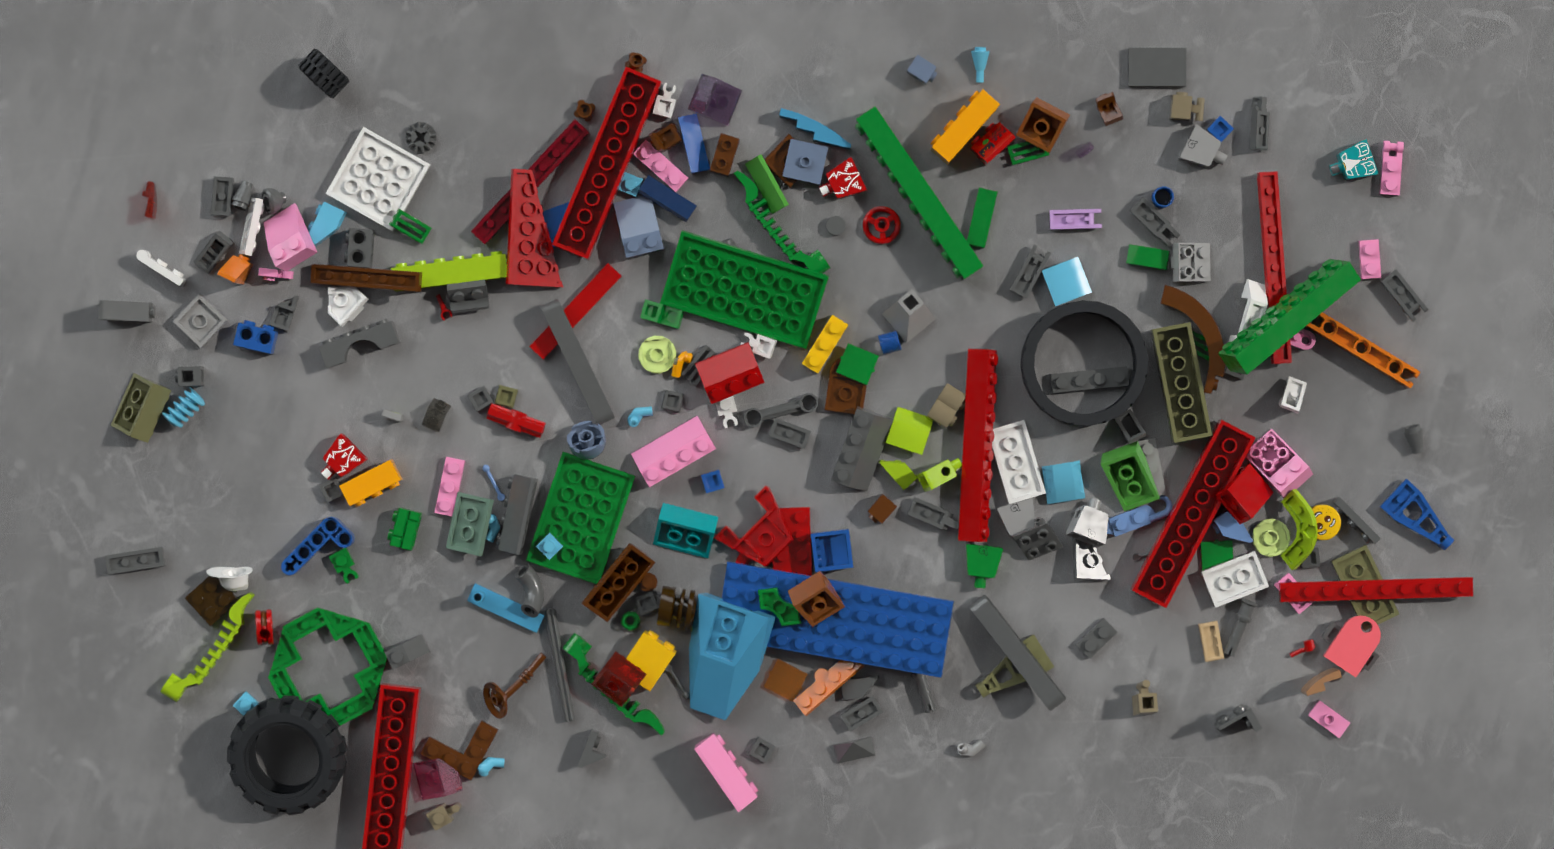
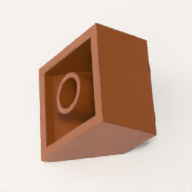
M1036 97L1016 136L1050 153L1063 131L1070 114Z
M821 571L788 590L793 606L812 627L845 607L832 584Z

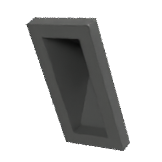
M871 736L834 744L838 763L875 756Z

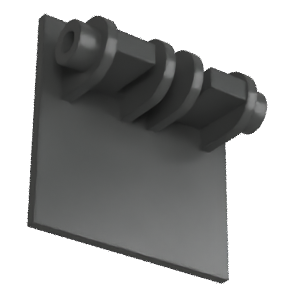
M1037 517L1034 520L1033 528L1012 536L1028 560L1064 547L1048 522L1041 517Z

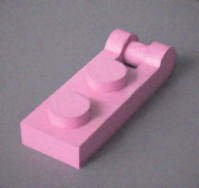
M1383 141L1380 195H1400L1404 142L1390 143V141ZM1389 151H1396V155L1389 156Z

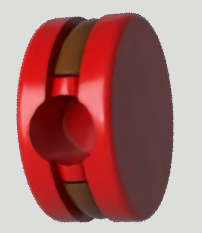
M256 610L257 645H273L272 610Z

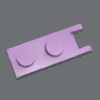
M1101 209L1049 210L1050 230L1102 228V224H1094V213H1102Z

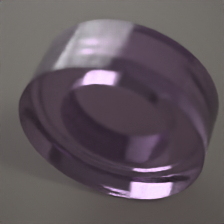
M1089 141L1081 146L1075 154L1078 158H1082L1091 152L1094 146Z

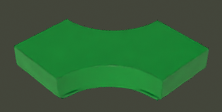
M778 587L758 590L760 609L773 612L779 618L781 626L801 624L800 613L792 603L782 598Z

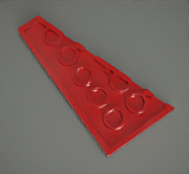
M511 169L506 284L563 288L547 224L544 221L542 205L539 202L533 171Z

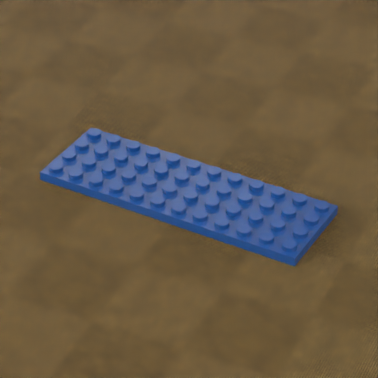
M727 562L722 593L723 601L751 611H761L775 616L767 647L942 677L954 601L828 579L845 607L814 627L802 615L801 624L781 626L779 618L773 612L760 609L758 590L778 587L782 598L792 603L788 590L811 576Z

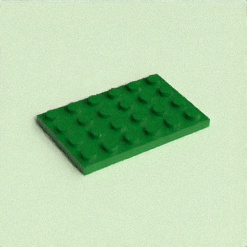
M563 451L526 561L597 584L602 578L635 475L590 460L580 459L573 454ZM549 533L563 545L550 560L536 547Z

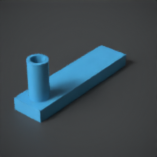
M476 583L467 600L536 633L545 616L539 613L537 617H529L521 611L522 604Z

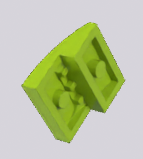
M897 407L886 443L922 455L933 421L925 415Z

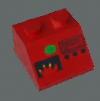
M993 122L985 129L987 133L982 138L978 136L971 142L973 146L970 150L985 166L1016 138L1000 122L996 125Z

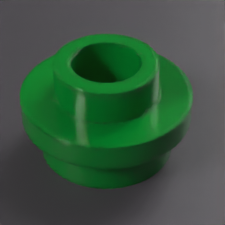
M628 611L623 614L621 624L626 630H635L640 624V617L637 613ZM629 617L634 619L633 624H628L627 619Z

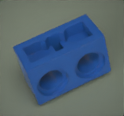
M244 320V324L238 323L233 345L269 354L274 353L278 332L274 331V327L264 324L262 328L256 327L255 322ZM245 329H249L252 333L251 338L245 340L242 335ZM265 333L270 336L268 344H263L261 341V337Z

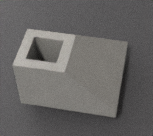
M913 289L882 313L906 343L936 319Z

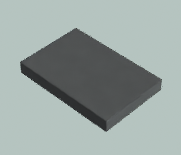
M1128 48V87H1186V48Z

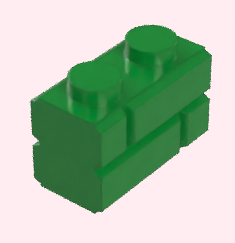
M399 507L398 511L395 510L392 521L395 522L394 528L389 530L387 540H390L389 545L412 551L422 513Z

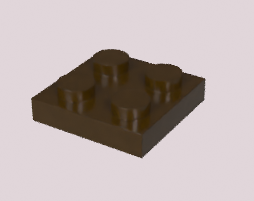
M208 576L185 597L188 603L209 626L218 621L239 600L232 591L225 589L221 585L219 578Z

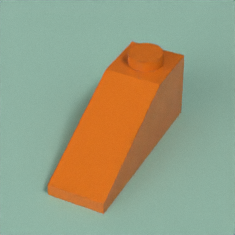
M239 254V256L233 255L217 274L234 283L244 285L253 264L249 262L250 258Z

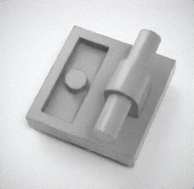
M1210 243L1172 244L1173 257H1171V269H1173V282L1211 281Z

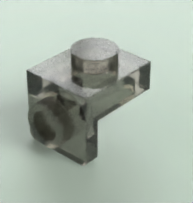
M434 398L428 406L421 425L439 432L451 405L443 400Z

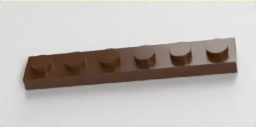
M312 264L310 283L421 292L422 272Z

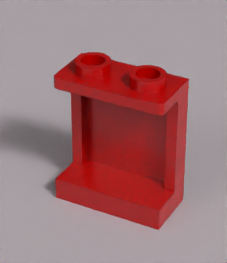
M1250 463L1241 467L1232 482L1216 494V497L1239 524L1251 520L1274 493Z

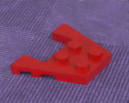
M766 485L754 498L767 513L741 539L729 526H725L714 537L717 541L739 551L763 566H768L794 540L770 487Z

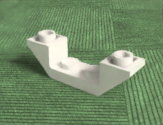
M1246 279L1241 298L1247 299V304L1238 333L1248 329L1255 319L1265 315L1268 306L1265 284ZM1230 335L1229 342L1236 339L1237 335Z

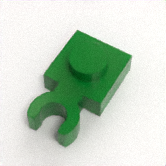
M347 547L329 556L337 573L343 571V579L347 584L350 583L348 579L349 574H353L355 579L359 578L358 573L351 568V566L355 565V562Z

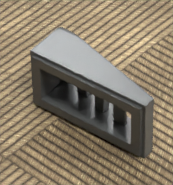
M221 231L216 232L194 263L210 274L234 242ZM214 245L221 252H217L214 248H212V246ZM209 251L216 258L213 259L210 255L207 254V252ZM204 257L212 264L209 266L202 258Z

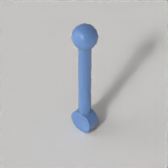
M484 465L482 467V470L487 473L494 489L498 494V500L503 501L505 499V495L500 492L494 478L492 477L489 471V465Z

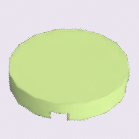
M652 336L641 344L638 358L641 365L647 371L661 374L673 366L676 359V349L669 339L663 336Z
M1272 518L1259 522L1254 527L1251 536L1255 549L1260 554L1269 557L1282 554L1290 543V532L1287 526L1280 520Z

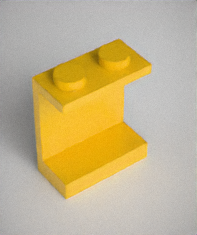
M651 630L643 632L618 670L648 691L652 690L677 652L673 644L668 641H661L658 639L659 635Z

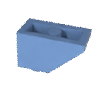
M1228 510L1213 518L1214 523L1211 525L1216 534L1220 533L1221 536L1248 543L1253 542L1244 524H1239Z

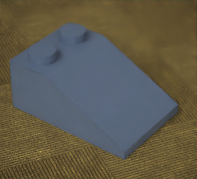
M639 196L614 203L627 259L665 250L653 201L645 196Z

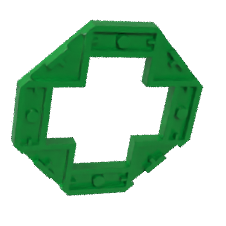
M317 607L283 626L268 679L279 698H282L284 695L298 696L299 700L303 701L286 669L302 660L294 642L327 625L335 641L353 633L370 664L368 668L354 675L363 692L332 709L328 707L321 693L310 698V700L322 706L321 710L328 716L332 714L341 726L373 708L387 662L386 651L369 622Z

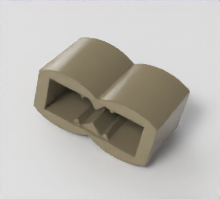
M947 383L926 417L945 429L948 425L952 427L957 419L955 416L957 410L962 411L965 406L966 394Z

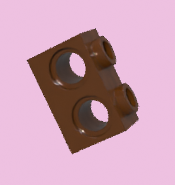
M721 133L710 172L729 177L740 142L739 138Z

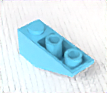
M323 202L322 205L319 204L315 212L317 217L314 222H310L307 228L315 247L339 230L347 212L326 202Z

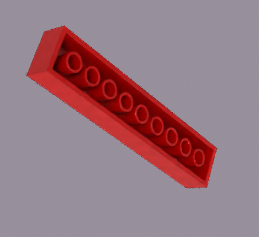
M625 67L552 243L554 247L589 261L662 85L660 80Z
M1218 420L1212 436L1208 439L1130 590L1167 608L1221 505V501L1216 497V494L1225 489L1235 478L1256 437L1223 420Z
M388 683L380 685L362 849H403L421 687Z

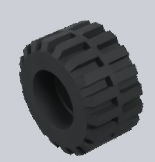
M313 49L298 65L299 69L330 98L334 99L349 83L348 77L317 49Z

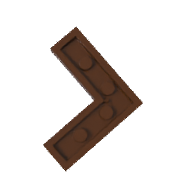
M481 720L464 754L430 736L421 754L472 780L499 729Z

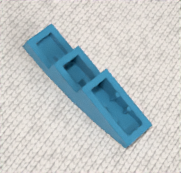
M781 108L779 117L797 121L796 129L814 133L813 141L850 150L851 144L833 130L802 114Z

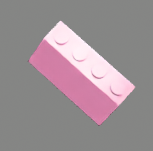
M696 416L633 452L631 455L646 483L651 487L714 451L716 447L699 417Z
M712 733L695 745L694 749L735 809L740 812L758 797L756 792L759 790L753 782H748L746 779L747 773L742 766L738 767L734 762L736 757L732 751L729 750L727 752L723 746L726 743L721 735L716 736L715 733Z

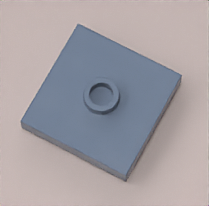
M791 139L783 177L820 185L828 147Z

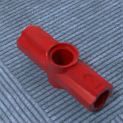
M491 403L486 419L505 425L506 428L518 432L522 431L541 438L546 422L527 416L528 414L514 409L510 410Z

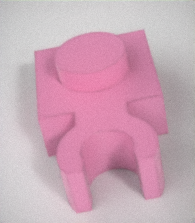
M259 268L258 275L263 276V280L275 281V278L293 279L294 272Z

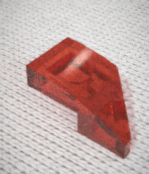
M148 181L146 191L142 193V196L149 198L145 216L155 219L157 213V192L154 182Z

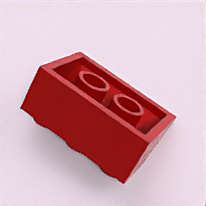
M749 342L695 363L711 404L765 383Z

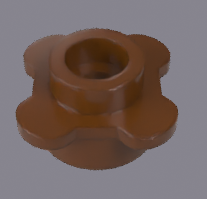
M632 52L629 54V60L625 62V67L641 73L647 59L639 53Z
M579 100L574 116L576 118L581 117L587 122L591 121L592 112L596 109L595 105Z

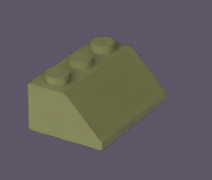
M133 373L111 426L130 437L148 443L153 435L157 421L161 417L162 410L169 399L171 390Z

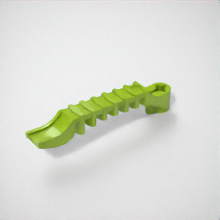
M250 592L244 595L231 607L229 617L237 625L234 626L226 620L222 622L221 625L232 632L230 634L222 630L219 632L218 636L225 639V641L222 643L217 639L215 640L213 645L219 649L217 652L211 648L208 650L207 654L212 656L211 660L203 656L200 662L206 665L205 668L196 665L194 668L196 671L195 675L190 673L184 679L172 673L160 693L178 702L188 686L196 683L201 685L203 683V679L209 675L211 668L215 667L217 660L221 659L223 652L235 640L234 637L241 632V628L245 624L244 610L255 596L254 593Z

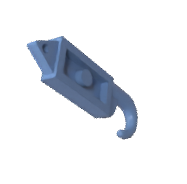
M1161 495L1158 500H1164L1166 508L1157 513L1150 506L1143 505L1108 518L1107 534H1112L1116 537L1166 518L1173 507L1171 500Z

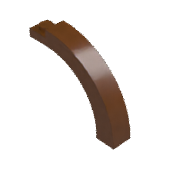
M1165 285L1161 304L1174 307L1185 313L1197 324L1205 337L1209 350V370L1204 393L1212 394L1213 390L1217 391L1219 380L1216 379V375L1224 377L1226 367L1218 354L1224 346L1220 329L1210 312L1198 300L1182 290Z

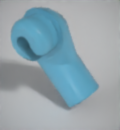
M486 758L478 766L479 775L487 776L493 767L504 768L505 758Z

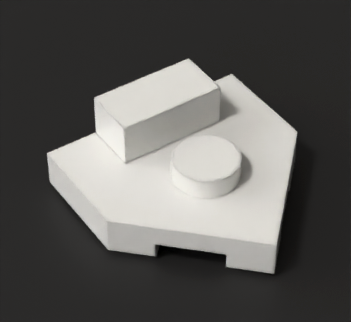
M354 286L328 287V314L343 327L349 320L352 322L364 309L363 305L369 299Z

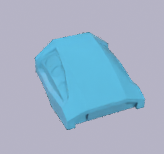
M1080 460L1041 466L1047 504L1085 498Z

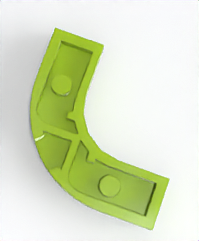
M1293 489L1281 503L1293 517L1297 533L1293 543L1280 556L1291 570H1296L1313 551L1317 541L1318 528L1312 508L1299 491Z

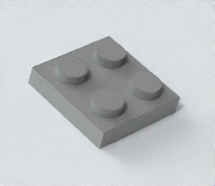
M198 294L173 322L202 348L228 320L201 294Z

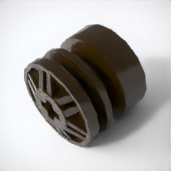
M663 586L657 625L670 627L672 619H675L676 627L680 629L682 620L685 621L684 630H689L696 610L695 590H691L689 598H685L686 589H683L680 597L676 596V587Z

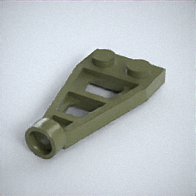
M1034 634L1022 641L1046 672L1054 668V665ZM1006 656L983 681L975 686L984 698L992 692L1025 682L1026 680L1021 674L1014 672L1012 662ZM1003 668H1007L1012 678L1004 683H999L996 679V674ZM984 684L989 685V690H987Z

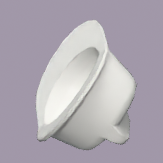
M214 567L206 572L209 576L219 578L221 585L225 589L240 591L248 589V574L253 571V568Z

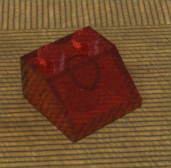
M615 651L591 685L622 707L646 676V673Z

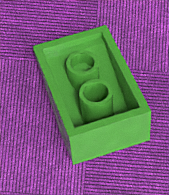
M1138 441L1102 453L1101 466L1124 511L1160 499L1146 457Z

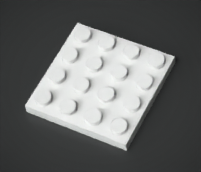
M363 127L326 194L389 230L394 231L395 228L389 225L390 221L393 220V216L396 215L398 208L405 212L431 165Z

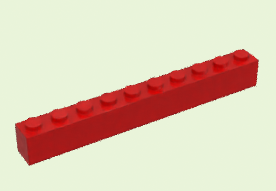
M968 349L958 541L987 542L990 533L988 519L991 514L989 500L992 495L990 480L993 475L991 461L993 460L992 442L994 441L993 423L995 421L997 350Z

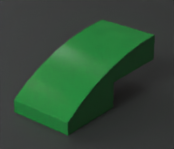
M1129 244L1126 263L1167 270L1170 251Z
M645 299L640 318L680 329L684 311Z

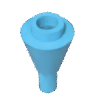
M975 47V50L971 51L976 70V82L978 83L984 82V70L990 51L986 50V47Z

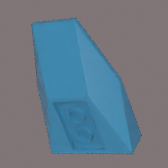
M709 593L698 594L689 643L690 708L723 720L728 718L760 671L775 616L761 611H751L724 602L723 598Z

